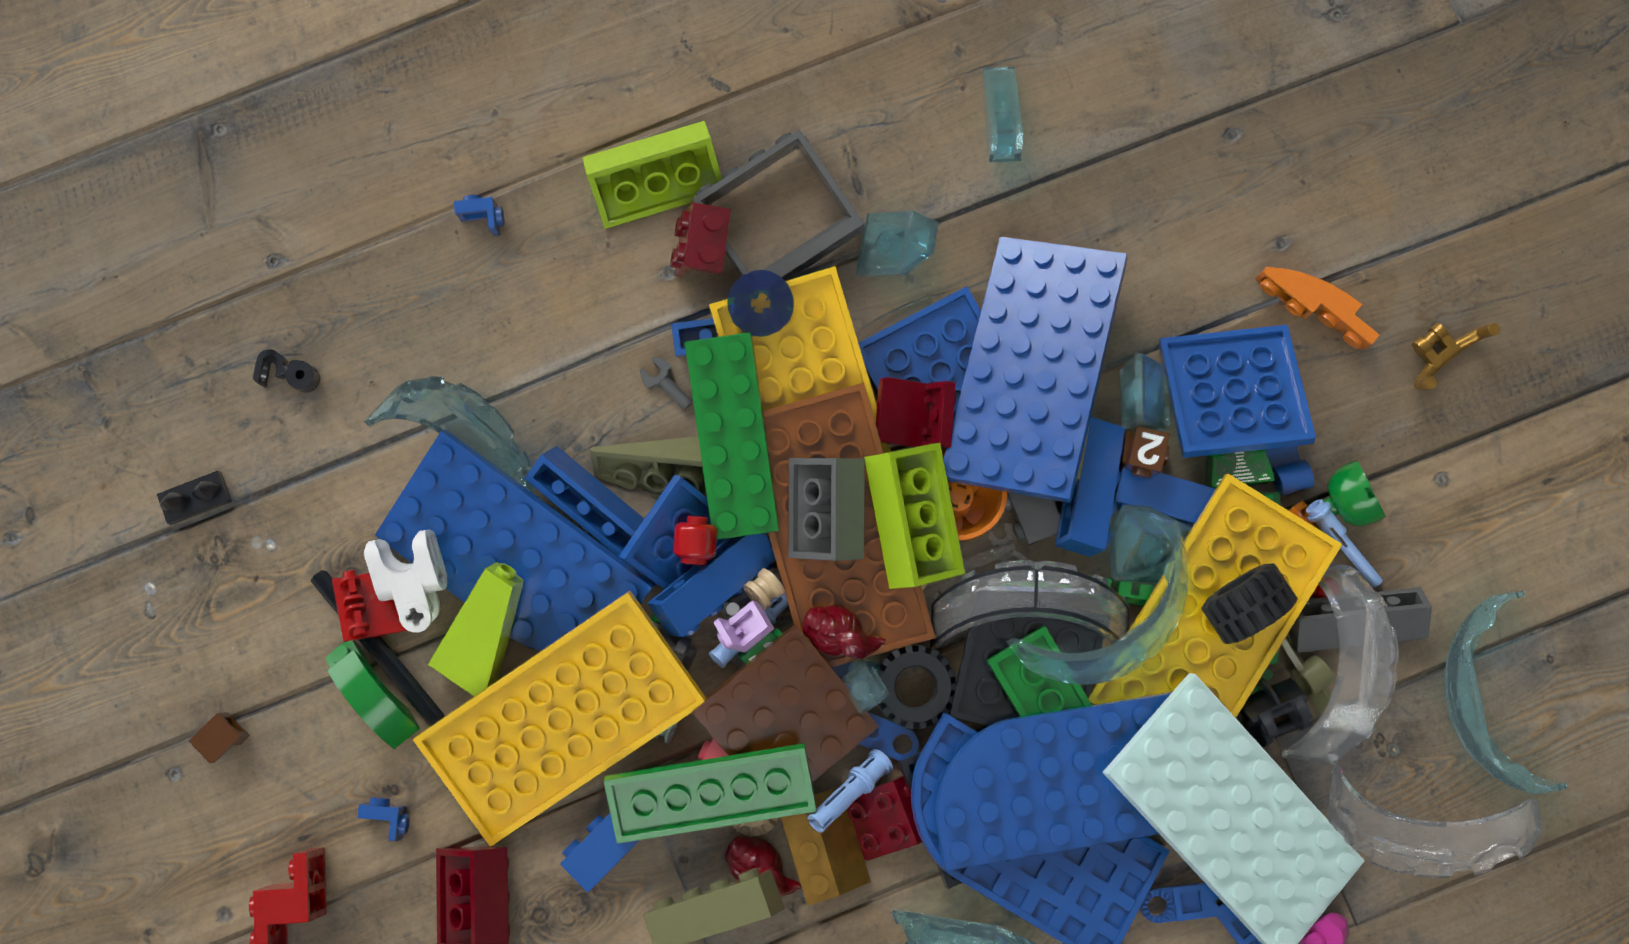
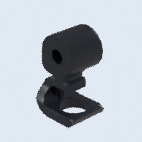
M272 349L264 350L257 356L253 380L264 388L267 386L271 363L276 365L275 377L282 380L286 377L287 382L298 391L303 393L314 391L320 383L318 370L307 362L292 360L288 364L287 359L283 355Z

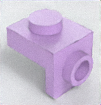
M753 600L729 620L718 618L714 621V625L719 632L717 637L721 644L727 649H734L744 653L774 629L760 603Z

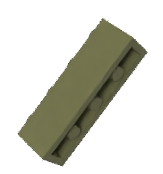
M757 868L739 874L738 881L730 883L727 877L709 884L710 890L701 892L700 887H696L681 893L682 899L673 901L672 896L653 902L654 909L643 914L652 943L687 944L774 916L785 908L772 871L759 873Z

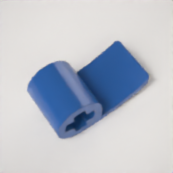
M1297 446L1266 449L1275 481L1273 483L1276 491L1280 492V496L1314 486L1312 469L1305 459H1300Z

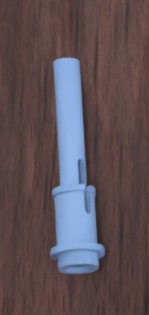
M1322 499L1310 504L1306 509L1307 519L1310 522H1315L1322 532L1342 543L1340 549L1372 588L1380 585L1383 579L1345 534L1347 528L1330 510L1331 505ZM1332 528H1334V530H1335V531L1338 533V535L1345 541V543H1343V542L1339 539V537L1335 534V532L1332 530Z

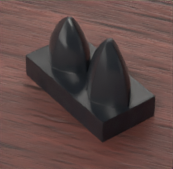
M220 471L212 472L157 494L166 523L169 525L232 502L223 474Z

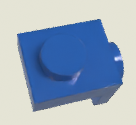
M467 195L463 197V200L454 201L455 214L461 222L488 219L490 232L493 236L500 235V226H504L505 223L502 206L498 207L492 197L482 198L480 195Z
M370 797V803L359 804L357 818L390 821L389 841L396 842L402 840L403 834H407L409 829L410 817L409 814H405L406 806L390 805L389 798Z

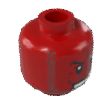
M688 516L687 522H680L675 526L673 553L681 557V563L706 565L707 560L714 558L716 555L718 529L714 525L707 524L708 517Z

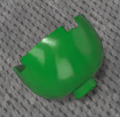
M1357 460L1343 465L1332 474L1327 485L1330 497L1324 499V501L1331 505L1330 510L1335 516L1340 515L1345 523L1360 527L1374 524L1386 518Z

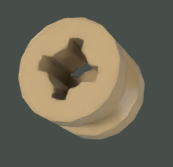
M765 568L758 572L757 578L754 581H748L743 586L745 593L751 601L759 602L763 610H766L771 605L772 599L775 597L780 598L785 593L781 582L773 573Z

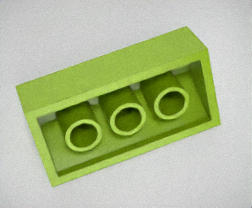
M705 121L582 157L586 175L605 229L692 203V199L696 197L695 193L701 187L707 184L713 186L722 180Z
M934 443L864 457L889 589L917 587L965 574L941 444Z

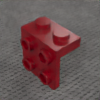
M692 202L686 211H682L681 218L678 217L676 220L674 235L679 237L677 248H673L670 260V267L675 268L674 276L682 277L688 269L718 275L722 273L731 209Z
M892 377L881 378L878 385L875 423L880 442L912 448L940 443L941 449L951 448L953 414L956 404V383L940 381L926 384Z
M903 775L885 784L876 786L871 793L862 794L848 807V816L853 822L865 860H872L922 843L914 822L911 796Z

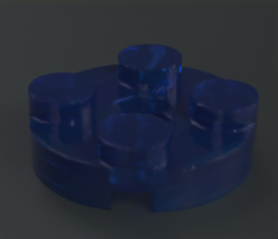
M754 270L742 275L732 285L727 305L735 325L745 333L751 332L753 336L763 337L780 331L789 322L793 313L794 298L789 285L779 275L767 270ZM762 293L768 296L765 300L770 299V308H764L762 313H757L754 311L756 306H751L752 298L757 299L759 294Z

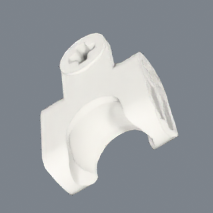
M429 529L417 533L412 541L414 562L412 564L398 561L392 555L389 544L381 539L368 541L364 550V556L378 599L382 602L394 599L399 621L406 630L417 633L426 630L439 615L441 609L436 591L446 589L448 582L435 533Z

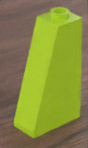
M496 562L484 569L428 663L430 667L473 696H476L499 680L524 582L522 578L516 575L517 572L511 566L504 563Z

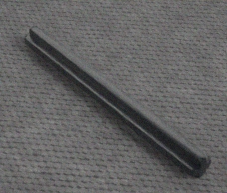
M321 570L311 578V583L338 614L332 583L333 578L327 571ZM381 636L359 639L365 649L429 726L445 717L441 709Z

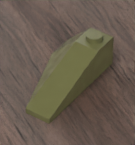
M698 437L592 447L590 450L594 476L596 478L630 490L635 487L653 493L652 498L658 500L673 476L677 475L707 497Z

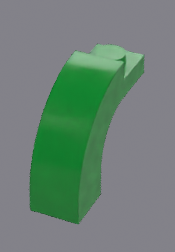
M355 640L342 643L325 657L330 667L327 671L339 691L362 720L390 747L396 749L420 729L410 709L379 679Z

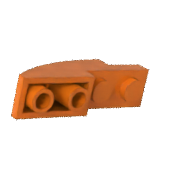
M1266 267L1255 278L1260 282V288L1266 294L1272 297L1277 296L1285 303L1286 310L1296 317L1301 316L1306 319L1315 311L1318 314V319L1325 326L1337 329L1343 334L1344 341L1353 348H1360L1363 351L1371 346L1380 336L1355 315L1363 304L1326 281L1302 272L1275 267Z

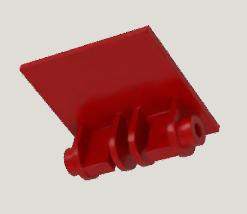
M349 570L342 573L343 577L332 579L343 642L408 631L399 621L394 599L383 602L378 599L370 573L356 575L355 570Z

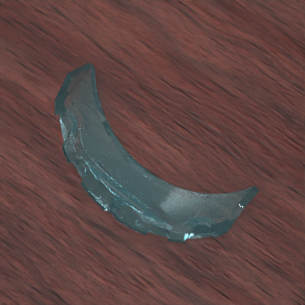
M438 376L406 381L396 387L364 421L370 427L383 420L403 419L425 425L438 433L442 430H448L533 494L532 485L524 479L531 469V464L526 452L520 453L512 439L514 435L513 429L499 411L486 402L483 396L462 383L454 385L444 381V377Z
M1165 521L1160 525L1172 544L1173 555L1164 568V576L1168 583L1167 589L1160 603L1147 619L1114 644L1082 653L1049 651L1026 643L1022 639L1012 638L1008 641V644L1025 668L1039 676L1057 682L1089 685L1123 677L1140 668L1147 659L1154 657L1174 632L1182 615L1188 592V558L1179 523L1177 521Z
M1522 590L1488 597L1461 624L1451 643L1446 659L1444 696L1448 704V715L1451 724L1469 755L1485 771L1504 784L1520 791L1537 795L1567 789L1566 782L1549 781L1530 773L1524 766L1515 764L1493 742L1488 735L1473 665L1475 649L1482 632L1494 625L1496 611L1508 600L1525 597V592Z

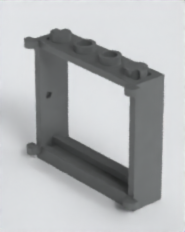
M800 130L793 134L791 132L783 134L776 140L775 146L767 151L764 149L757 151L749 158L747 164L741 168L735 166L722 175L721 181L713 186L707 184L701 187L695 193L696 197L692 199L695 203L710 205L798 148L845 215V217L753 277L727 240L725 254L750 291L747 293L790 280L861 234L864 230L865 222L858 216L809 144L807 137Z

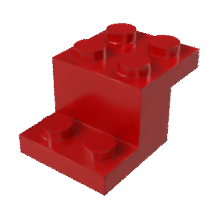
M325 847L310 848L293 853V859L289 862L288 872L290 880H294V883L272 884L253 891V896L249 900L250 917H254V931L250 934V944H288L289 923L310 922L327 914Z

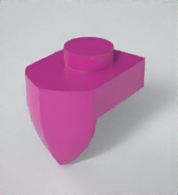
M1329 913L1319 917L1300 940V943L1346 944L1349 936L1347 918L1338 913Z

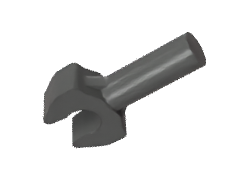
M652 357L653 363L660 369V374L657 377H651L645 370L640 369L642 382L649 390L654 387L662 388L683 410H686L693 401L670 379L671 365L664 359Z

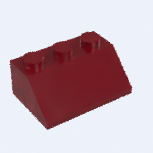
M507 847L436 848L437 944H509L508 904L510 895L508 891L509 859Z

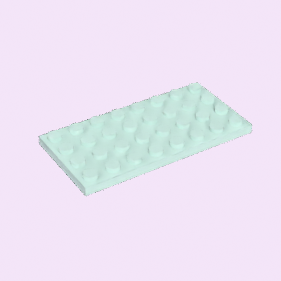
M1189 673L1102 772L1262 944H1298L1365 861L1196 674Z

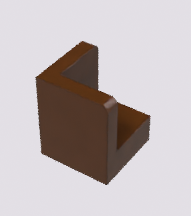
M228 712L217 713L189 742L209 763H215L232 746L241 745L250 735Z

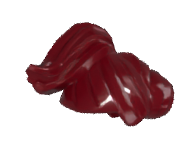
M838 605L810 608L804 617L802 627L804 635L810 639L814 647L827 655H845L855 660L864 659L869 654L877 651L886 642V639L882 637L865 635L862 632V626L857 616Z
M738 835L729 844L724 858L730 867L733 877L737 881L739 880V874L757 868L759 873L772 871L780 897L790 895L802 888L799 882L782 874V858L769 842L761 838L752 839L749 836Z

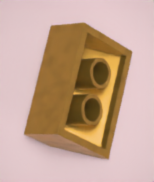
M839 787L814 794L817 808ZM848 808L823 833L817 832L809 824L807 817L812 812L781 817L807 906L840 896L871 882L853 822L848 816Z

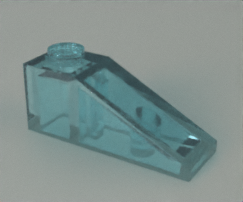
M983 68L986 141L989 162L1021 161L1023 126L1015 68Z

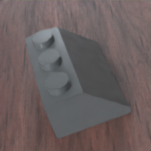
M789 458L788 558L832 561L864 559L865 458Z

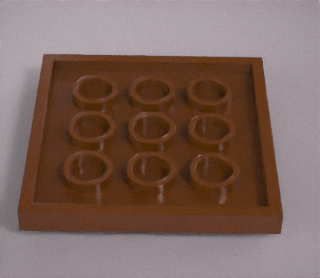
M796 624L791 626L706 697L705 702L692 711L729 756L805 743L812 782L879 727Z

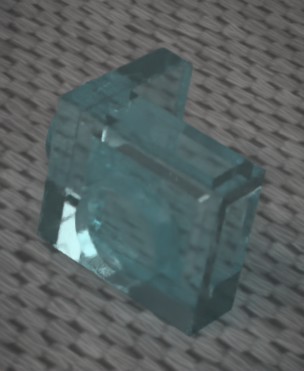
M858 660L847 668L848 673L841 678V681L849 689L848 696L859 713H866L890 695L876 672L880 668L877 661Z

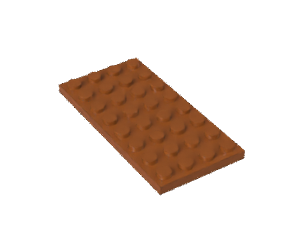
M864 382L764 410L763 415L780 531L768 532L794 624L803 633L804 617L810 608L827 607L830 605L844 607L857 616L862 626V632L865 635L886 639L885 644L881 645L877 651L869 654L867 657L936 638L921 585L889 589L866 465L864 485V559L832 561L788 558L789 458H864L884 453ZM815 647L830 667L855 661V659L845 655H827Z

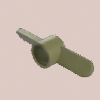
M1287 635L1282 642V646L1296 667L1291 671L1293 680L1309 697L1328 729L1334 733L1343 732L1347 727V721L1326 688L1334 682L1332 671L1316 655H1312L1303 661Z

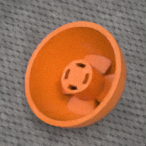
M945 448V449H941V450H942V455H943V460H944L946 448ZM948 481L952 505L958 506V508L953 507L959 542L976 539L991 530L1004 512L1007 492Z

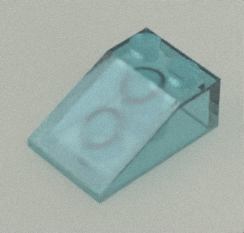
M1135 354L1120 370L1121 427L1125 428V432L1127 430L1132 431L1137 426L1163 432L1165 431V426L1170 424V408L1165 407V394H1168V380L1166 375H1164V365L1144 354Z

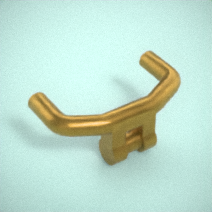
M1435 323L1428 329V334L1424 337H1419L1412 343L1415 352L1426 362L1425 367L1414 380V388L1418 391L1434 389L1437 386V380L1434 378V375L1461 351L1478 341L1498 335L1500 333V326L1497 323L1482 325L1454 341L1442 324ZM1436 343L1442 347L1437 354L1432 349V346Z

